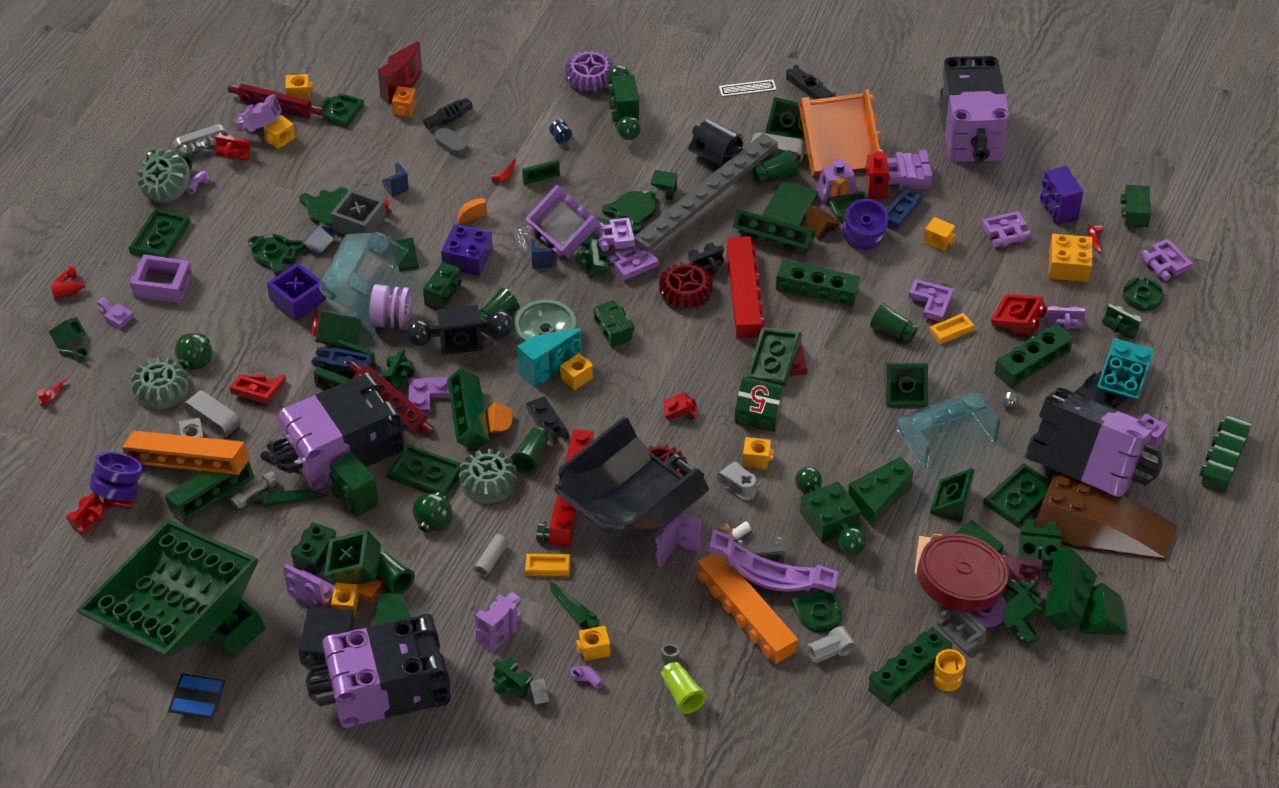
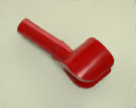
M103 497V503L107 509H111L114 506L133 508V503L110 500Z

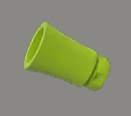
M671 662L664 666L661 676L671 692L679 711L683 714H689L702 707L707 699V694L696 684L688 672L678 662Z

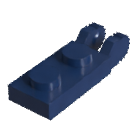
M908 187L903 194L901 193L887 209L889 217L887 225L898 229L921 203L924 193L919 192L914 198H911L914 191L911 187Z
M318 347L316 350L317 356L312 359L311 363L313 366L323 369L327 367L329 369L354 373L347 368L348 363L351 365L350 361L353 360L359 367H363L366 364L371 366L373 360L369 354L337 348Z

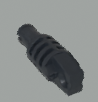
M468 98L456 100L438 109L434 115L423 119V123L428 130L439 124H447L473 109V104Z

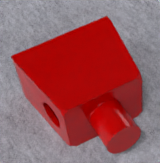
M881 151L867 155L865 179L869 199H887L888 160L887 155ZM880 176L879 183H876L874 179Z

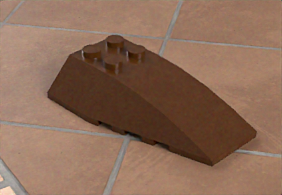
M1056 471L1042 502L1036 528H1044L1045 522H1057L1058 530H1061V544L1073 548L1082 549V547L1093 548V551L1102 552L1103 549L1115 551V554L1124 555L1125 552L1134 553L1135 557L1164 561L1178 527L1161 515L1125 496L1111 495L1104 490L1059 471Z

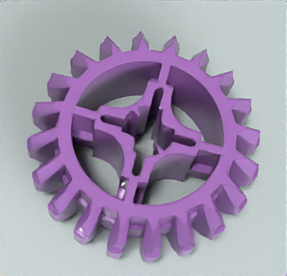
M593 50L591 52L584 51V53L578 52L577 55H572L571 59H568L565 67V78L570 86H573L574 89L579 88L580 92L583 90L587 91V93L589 91L596 92V90L602 91L603 88H608L609 86L607 73L614 64L610 57H607L606 54L601 55L600 51L594 53Z

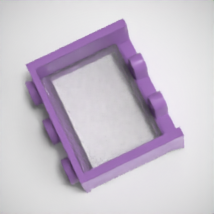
M558 185L525 218L530 224L528 228L535 235L540 233L542 235L540 239L548 246L550 244L554 245L553 250L560 257L564 254L568 259L596 228L602 226L593 215H590L584 207L580 206Z

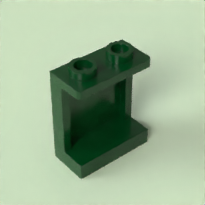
M338 340V349L371 355L373 361L370 367L374 370L376 367L374 352L356 346L351 342ZM317 367L313 372L315 386L325 390L351 380L355 373L329 369L327 367L324 369Z

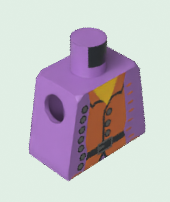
M841 159L835 160L833 166L824 167L821 171L816 190L819 191L818 196L822 204L828 203V199L857 193L854 173L850 165Z

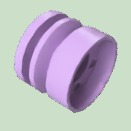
M375 284L370 299V326L385 328L388 319H390L392 328L396 329L399 322V328L406 330L412 314L411 289L404 287L401 294V288L396 286L393 295H391L389 286Z

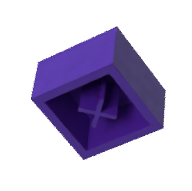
M1063 166L1045 171L1040 201L1047 208L1049 216L1054 219L1057 225L1078 220L1084 191L1068 167Z
M454 224L441 250L442 262L460 268V272L480 276L493 249L492 232Z
M298 262L267 282L269 299L294 320H297L326 300L324 282Z

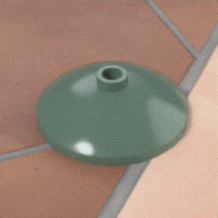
M554 300L533 301L522 307L515 317L516 333L524 342L533 336L576 328V318L573 311L565 304Z

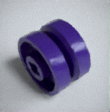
M860 199L851 203L847 208L842 229L844 239L856 249L869 250L879 246L884 240L888 224L887 210L882 204L871 199Z
M103 452L95 457L94 472L89 482L90 489L95 494L110 500L124 501L133 499L137 493L138 480L143 469L142 464L137 459L122 453Z

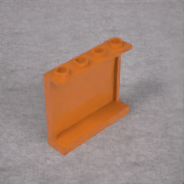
M866 89L864 93L815 100H810L809 97L801 98L799 109L812 177L820 176L822 169L833 166V162L837 159L848 163L852 171L865 170L867 155L874 154L876 151L883 152L879 147L881 137L879 131H876L877 116L876 113H873L872 106H874L873 96L869 93V89Z

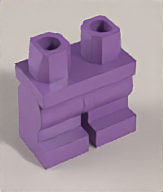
M273 94L268 96L264 103H258L255 107L253 104L247 106L234 123L239 132L248 129L249 133H251L256 128L276 122L282 109Z
M919 150L918 154L896 152L895 158H887L889 171H895L889 172L888 185L898 184L899 190H905L908 187L913 189H930L932 172L927 150Z
M511 592L508 596L503 597L499 594L486 613L480 610L475 615L476 642L493 653L509 637L510 633L514 634L517 631V621L522 618V612L518 609L522 604V599L518 595Z

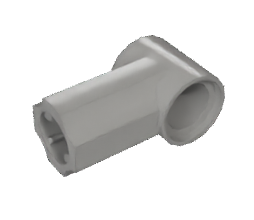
M843 626L834 628L827 637L810 643L807 646L810 658L816 663L837 654L841 657L847 656L856 648L855 642Z

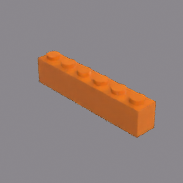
M134 431L122 446L124 454L137 459L142 465L239 475L250 459L245 442Z
M712 553L697 562L696 575L699 581L707 585L712 596L720 600L725 611L733 615L738 626L746 630L751 641L759 645L767 659L770 658L776 665L797 653L798 638L734 566L725 564V557Z

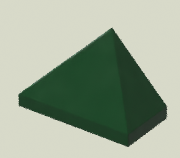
M557 159L523 168V185L560 176V161Z
M413 237L391 241L399 271L419 268Z

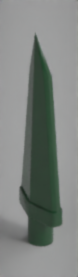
M263 490V494L252 495V503H263V506L315 499L328 495L317 491Z
M549 580L551 592L579 626L599 627V624L595 621L597 615L594 612H591Z

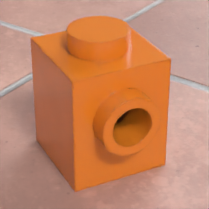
M397 86L392 100L393 115L412 117L417 104L416 89Z

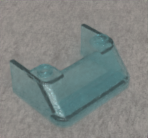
M379 232L348 234L343 238L319 283V290L329 299L368 322L371 296L365 293L368 288L367 280L357 273L367 252L395 268L409 250Z
M967 393L956 395L899 417L896 429L922 467L927 468L930 444L922 432L972 413L992 441L995 442L998 438L1001 419L982 394Z

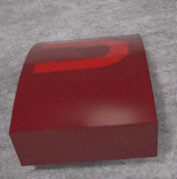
M419 41L389 56L388 64L378 69L380 97L389 105L392 104L397 86L412 88L421 75L422 61Z

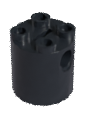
M706 119L700 125L696 124L693 127L692 134L694 135L688 147L690 152L722 167L744 149V138L741 134L711 119Z

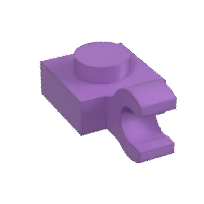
M103 297L97 302L101 306L98 311L104 314L105 321L118 329H122L134 318L132 311L118 303L113 307Z

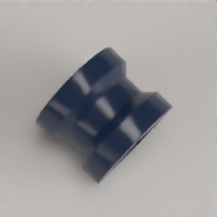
M562 119L554 121L549 127V132L559 144L566 143L572 137L571 129L567 127L566 122Z

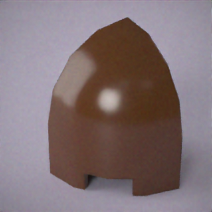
M809 205L806 214L807 226L810 229L817 230L815 235L817 238L826 237L824 234L831 230L834 232L839 227L840 223L830 214L820 208Z

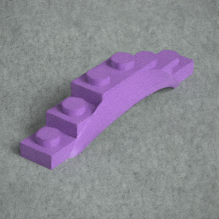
M713 529L707 552L725 557V564L734 566L743 577L754 584L771 590L787 592L809 591L811 587H815L833 594L839 571L817 565L816 568L797 567L770 561L740 546L733 540L734 536Z

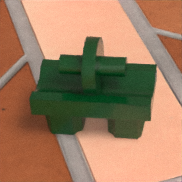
M595 239L590 240V247L588 249L581 248L575 254L576 262L586 266L588 278L593 279L596 273L605 275L608 270V262L604 261L607 251H602L597 246V240Z
M1112 304L1107 306L1106 314L1102 320V323L1111 327L1113 332L1117 333L1119 331L1133 339L1136 337L1142 322L1140 316L1132 315L1124 311V308Z
M399 349L396 356H389L386 360L389 369L381 370L379 375L399 390L403 380L406 377H413L416 369L413 366V362L406 358L405 350Z
M1011 579L1007 581L1006 591L1002 596L1006 603L1021 591L1026 590L1033 595L1041 609H1044L1041 606L1042 600L1038 598L1042 592L1036 589L1038 586L1036 580L1033 579L1029 583L1022 580L1020 585Z
M511 657L503 662L496 659L493 662V666H495L493 673L495 677L492 679L495 683L494 692L500 695L504 692L511 694L513 691L521 699L526 697L530 681H533L532 674L527 670L522 671L519 675L514 673L518 670V664Z

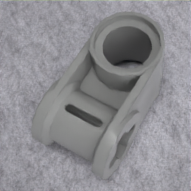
M732 462L717 474V479L721 486L728 489L740 500L750 501L754 499L756 495L754 488L756 478L739 463Z

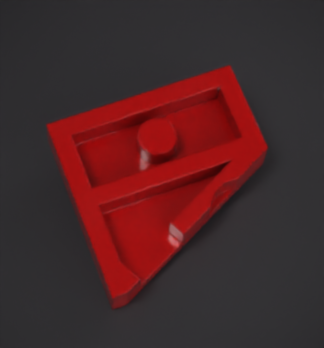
M266 374L255 376L239 375L230 386V393L268 404L286 382V375L279 374V378H266Z

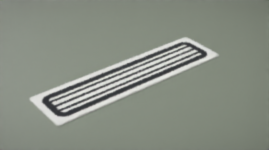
M774 80L719 86L722 96L776 90Z

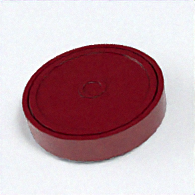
M946 534L938 536L926 544L917 566V577L922 589L937 603L956 611L978 612L994 606L1000 600L1007 584L1008 568L1003 557L988 543L969 535Z

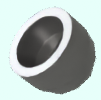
M1005 393L1002 399L1003 407L1005 409L1010 407L1011 410L1016 409L1020 397L1015 393Z
M673 644L662 646L661 659L667 664L675 663L679 657V648Z

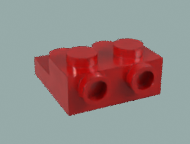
M1005 294L990 321L992 326L1010 327L1012 334L1031 335L1034 330L1039 329L1041 317L1047 315V306L1042 296Z

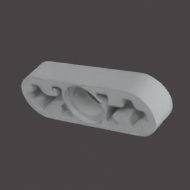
M217 124L177 137L172 145L176 153L189 154L216 145L215 137L218 133L223 136L228 135L223 125ZM205 137L202 142H196L197 139Z

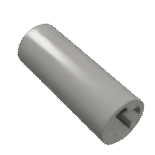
M496 534L477 561L474 571L479 576L487 577L508 546L509 542L504 536Z

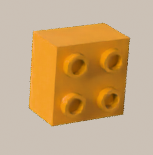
M1052 234L1049 249V279L1089 282L1092 268V237Z

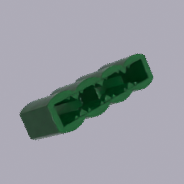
M1227 415L1225 420L1221 419L1217 429L1220 434L1214 435L1211 444L1214 449L1208 450L1205 459L1208 464L1202 465L1199 476L1203 477L1201 484L1224 492L1227 491L1247 440L1251 422Z

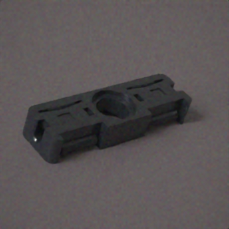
M794 65L793 69L789 68L786 70V79L812 99L836 97V92L832 93L823 86V82L812 74L808 75L799 68V65ZM807 84H813V85H815V86H814V87H808V86H806V85H807Z

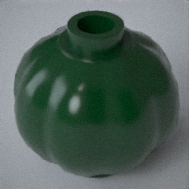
M187 333L178 339L174 352L179 360L178 363L183 366V369L188 370L189 368L200 369L205 367L211 361L213 349L210 345V340L201 333Z
M434 492L433 494H425L415 501L413 515L421 531L425 533L440 531L450 525L453 511L446 496Z

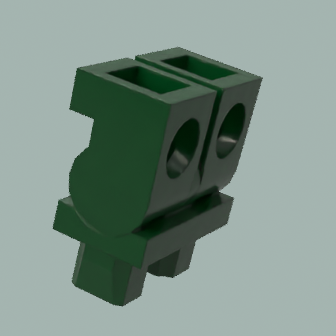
M1025 519L1019 536L1016 568L1036 570L1039 554V570L1052 571L1053 560L1050 559V553L1061 550V530H1058L1057 522L1048 521L1045 522L1044 528H1036L1037 521Z

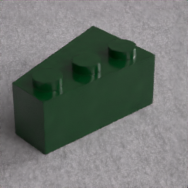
M901 456L849 483V496L860 509L861 516L872 528L912 486L914 470Z
M1072 547L1050 553V559L1053 560V568L1049 572L1048 578L1052 579L1051 590L1047 591L1045 617L1058 631L1080 626L1098 576Z

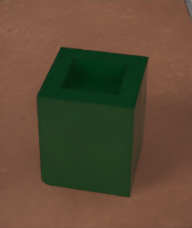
M655 170L651 179V186L665 188V199L673 201L677 190L678 174Z
M77 317L65 320L48 331L58 349L87 335Z

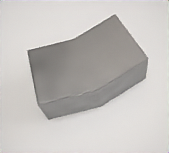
M544 679L530 681V690L535 710L549 708V698Z

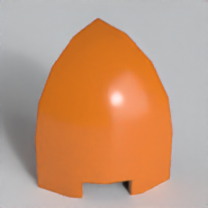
M477 198L465 203L458 211V225L487 216L485 199Z
M494 402L485 411L488 432L500 433L507 430L512 424L513 408Z

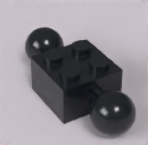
M478 305L438 309L437 326H429L428 323L422 320L413 321L406 329V338L414 346H424L430 341L431 337H439L442 355L482 351L481 332L490 331L494 336L504 337L512 331L513 319L507 312L496 311L490 315L488 320L480 321Z

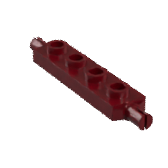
M241 83L239 87L228 86V93L237 94L240 102L256 105L261 102L264 103L268 96L274 94L283 113L309 119L311 114L319 116L323 114V108L313 106L310 100L244 83Z
M353 360L350 361L351 365L348 363L347 368L355 373L354 378L363 373H370L380 386L383 400L392 403L401 417V422L413 432L421 429L427 436L433 434L434 429L426 423L428 416L369 365L366 364L363 367H359Z

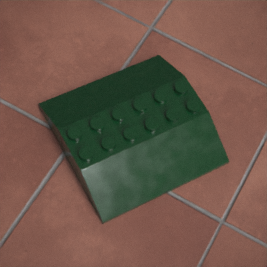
M167 519L76 611L168 657L206 640L237 608L259 560L254 556Z

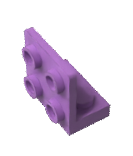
M683 512L669 523L663 532H659L655 541L657 544L655 557H657L658 567L662 568L677 544L695 552L701 547V519Z
M288 564L283 567L287 592L291 597L300 599L313 607L327 608L331 604L334 592L332 584L305 570L300 571Z

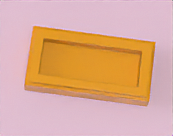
M962 313L930 326L929 332L941 345L974 331L975 326Z
M526 554L525 576L569 577L570 554Z

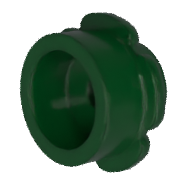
M546 521L545 523L538 522L536 540L544 542V539H549V526H546Z

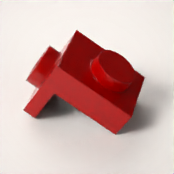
M686 392L663 401L664 416L668 421L684 414H688L692 419L697 418V403Z

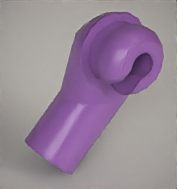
M206 171L198 172L190 179L186 192L191 195L195 194L201 181L204 184L209 182L210 174H207Z
M575 666L570 671V675L575 681L590 682L595 689L601 688L604 684V681L591 667Z

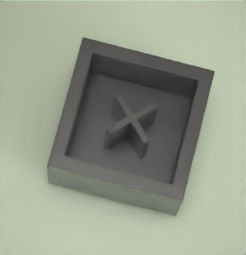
M350 189L331 213L333 231L367 243L386 218L385 201Z

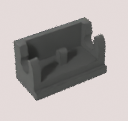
M777 537V542L774 544L743 546V541L738 540V544L748 551L770 561L784 564L782 537Z
M946 608L940 613L942 618L937 621V626L965 654L985 643L987 629L970 612Z

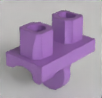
M1050 306L1047 311L1046 327H1051L1057 323L1065 331H1069V329H1083L1085 308Z

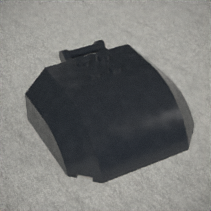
M626 416L618 420L563 464L558 471L559 482L555 484L554 488L558 496L601 530L621 539L642 538L661 530L710 490L704 479V473L697 467L692 468L685 463L678 454L672 455L665 462L652 454L638 438ZM673 468H676V469L679 468L680 470H682V471H683L684 473H686L687 475H686V476H683V475H681L680 473H678L676 470H674Z

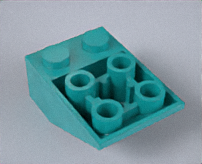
M576 328L533 336L518 345L519 375L535 388L539 384L545 383L556 373H560V365L577 354L582 355L581 329Z
M1114 338L1097 389L1138 400L1152 362L1154 349Z

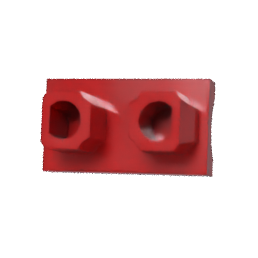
M217 135L215 137V154L223 155L226 159L233 157L248 160L250 158V139H238L229 135Z
M92 492L89 497L83 496L81 498L77 511H70L66 519L71 526L76 528L79 534L84 535L94 522L101 523L104 520L103 512L107 507L102 503L99 495Z

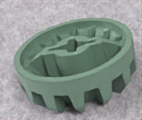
M160 149L156 154L150 153L148 155L149 160L141 162L144 166L143 169L137 171V175L140 177L137 180V185L141 187L140 191L142 194L157 203L172 202L179 198L188 186L190 179L189 166L184 158L171 150L165 151ZM160 160L167 162L169 167L166 168L161 165ZM148 181L154 182L156 185H151Z
M157 358V362L152 364L149 360L146 361L145 367L140 365L136 369V373L131 377V387L135 400L141 406L151 410H164L174 407L187 396L189 391L186 370H183V366L180 363H174L172 359L168 358L165 362H162L161 358ZM149 374V381L146 383L144 376Z
M488 449L487 454H482L480 450L476 451L475 457L472 455L467 456L465 462L460 465V488L469 499L484 504L500 502L514 492L517 485V468L513 465V461L509 456L505 457L504 452L498 451L495 455L492 449ZM495 462L501 463L502 470L497 468Z

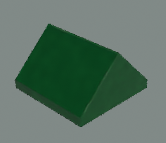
M320 309L315 342L337 346V342L340 339L357 345L362 319L356 316Z
M970 468L940 479L930 513L962 522L972 490L975 470Z
M1104 583L1094 586L1080 623V634L1126 635L1121 595Z

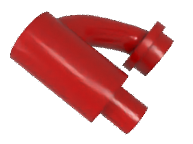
M69 265L68 270L58 276L53 284L50 285L54 299L78 294L77 290L85 289L83 281L75 283L74 278H77L75 266Z

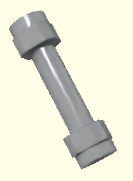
M272 471L262 476V480L242 494L239 492L230 499L231 505L236 510L243 508L247 505L246 501L252 498V495L258 494L266 487L270 489L279 482L278 477Z

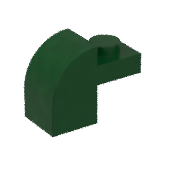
M1021 591L1007 603L1004 610V622L1007 629L1014 631L1018 628L1016 632L1023 642L1027 641L1034 644L1040 640V637L1028 620L1041 612L1042 609L1029 591Z

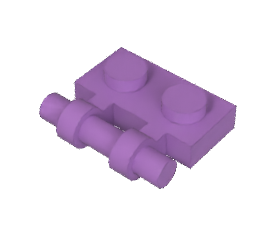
M1019 211L982 219V227L988 237L998 238L992 240L993 247L1001 246L1003 248L1007 247L1010 243L1017 242L1019 244L1027 239H1031L1030 231H1022L1026 229V222Z
M629 218L610 220L609 225L601 223L602 226L595 230L598 237V245L602 251H608L609 245L614 244L615 249L635 247Z
M1169 239L1152 245V253L1149 254L1144 250L1140 254L1144 259L1143 262L1147 266H1151L1155 270L1154 273L1159 278L1162 277L1164 281L1170 279L1169 271L1176 276L1192 267V262Z
M636 244L635 247H629L623 251H615L613 255L607 257L610 264L614 263L615 270L623 280L659 266V260L651 251L646 252Z

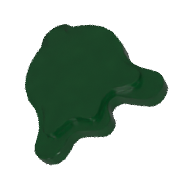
M344 187L334 192L321 190L320 195L317 197L303 193L299 196L301 204L307 207L308 216L312 222L314 220L319 223L322 222L333 231L331 213L347 194L348 190Z
M630 191L621 195L615 202L603 205L602 212L605 215L614 216L615 219L629 218L633 234H638L641 231L642 224L655 213L656 194L652 191Z
M272 234L273 237L265 239L264 235L250 237L248 245L252 250L254 261L261 266L269 267L276 276L284 272L283 263L295 262L296 253L306 249L303 240H289L278 234Z

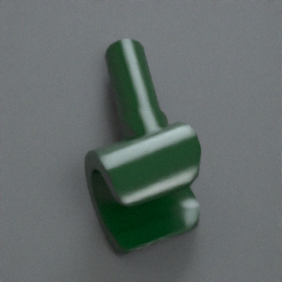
M79 346L75 351L60 349L59 353L73 356L77 362H83L84 356L87 355V349L84 346Z

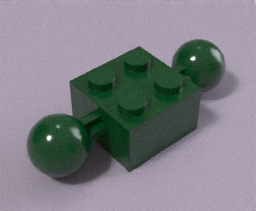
M615 65L607 73L609 95L612 96L609 98V109H613L611 111L612 122L616 123L617 133L622 139L633 140L641 131L639 123V96L634 74L630 75L626 67Z
M804 467L800 469L795 476V484L799 491L806 494L801 496L800 513L820 542L823 543L839 536L838 544L844 553L848 555L861 553L866 546V536L858 529L861 511L839 481L822 488V476L816 468Z

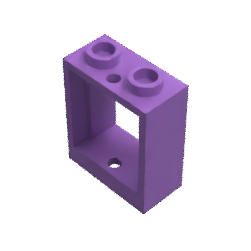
M143 255L141 262L137 263L135 276H132L130 280V288L133 289L134 297L181 303L192 277L190 261ZM148 271L175 274L172 285L144 281Z

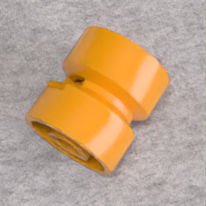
M947 649L941 651L936 656L933 682L938 689L952 692L961 686L965 659L960 652Z

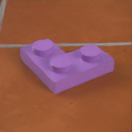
M915 279L909 292V298L926 302L923 311L924 318L942 322L954 289Z
M449 377L409 378V400L426 415H429L430 399L450 398L447 383Z

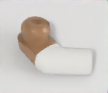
M744 522L737 528H730L729 524L723 523L718 527V530L734 536L733 540H738L751 531V526L749 523Z

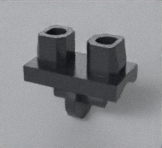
M711 242L706 244L702 253H699L696 249L689 251L688 260L691 265L698 264L699 268L704 267L705 271L709 270L711 274H715L718 271L717 266L724 263V247L722 245L716 246Z

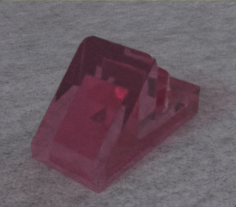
M1000 554L1008 568V580L1011 579L1017 584L1019 577L1029 580H1040L1043 560Z

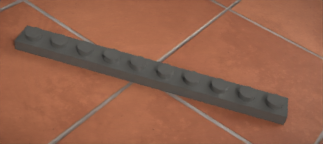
M764 133L761 134L634 237L635 244L646 252H650L778 148V142Z

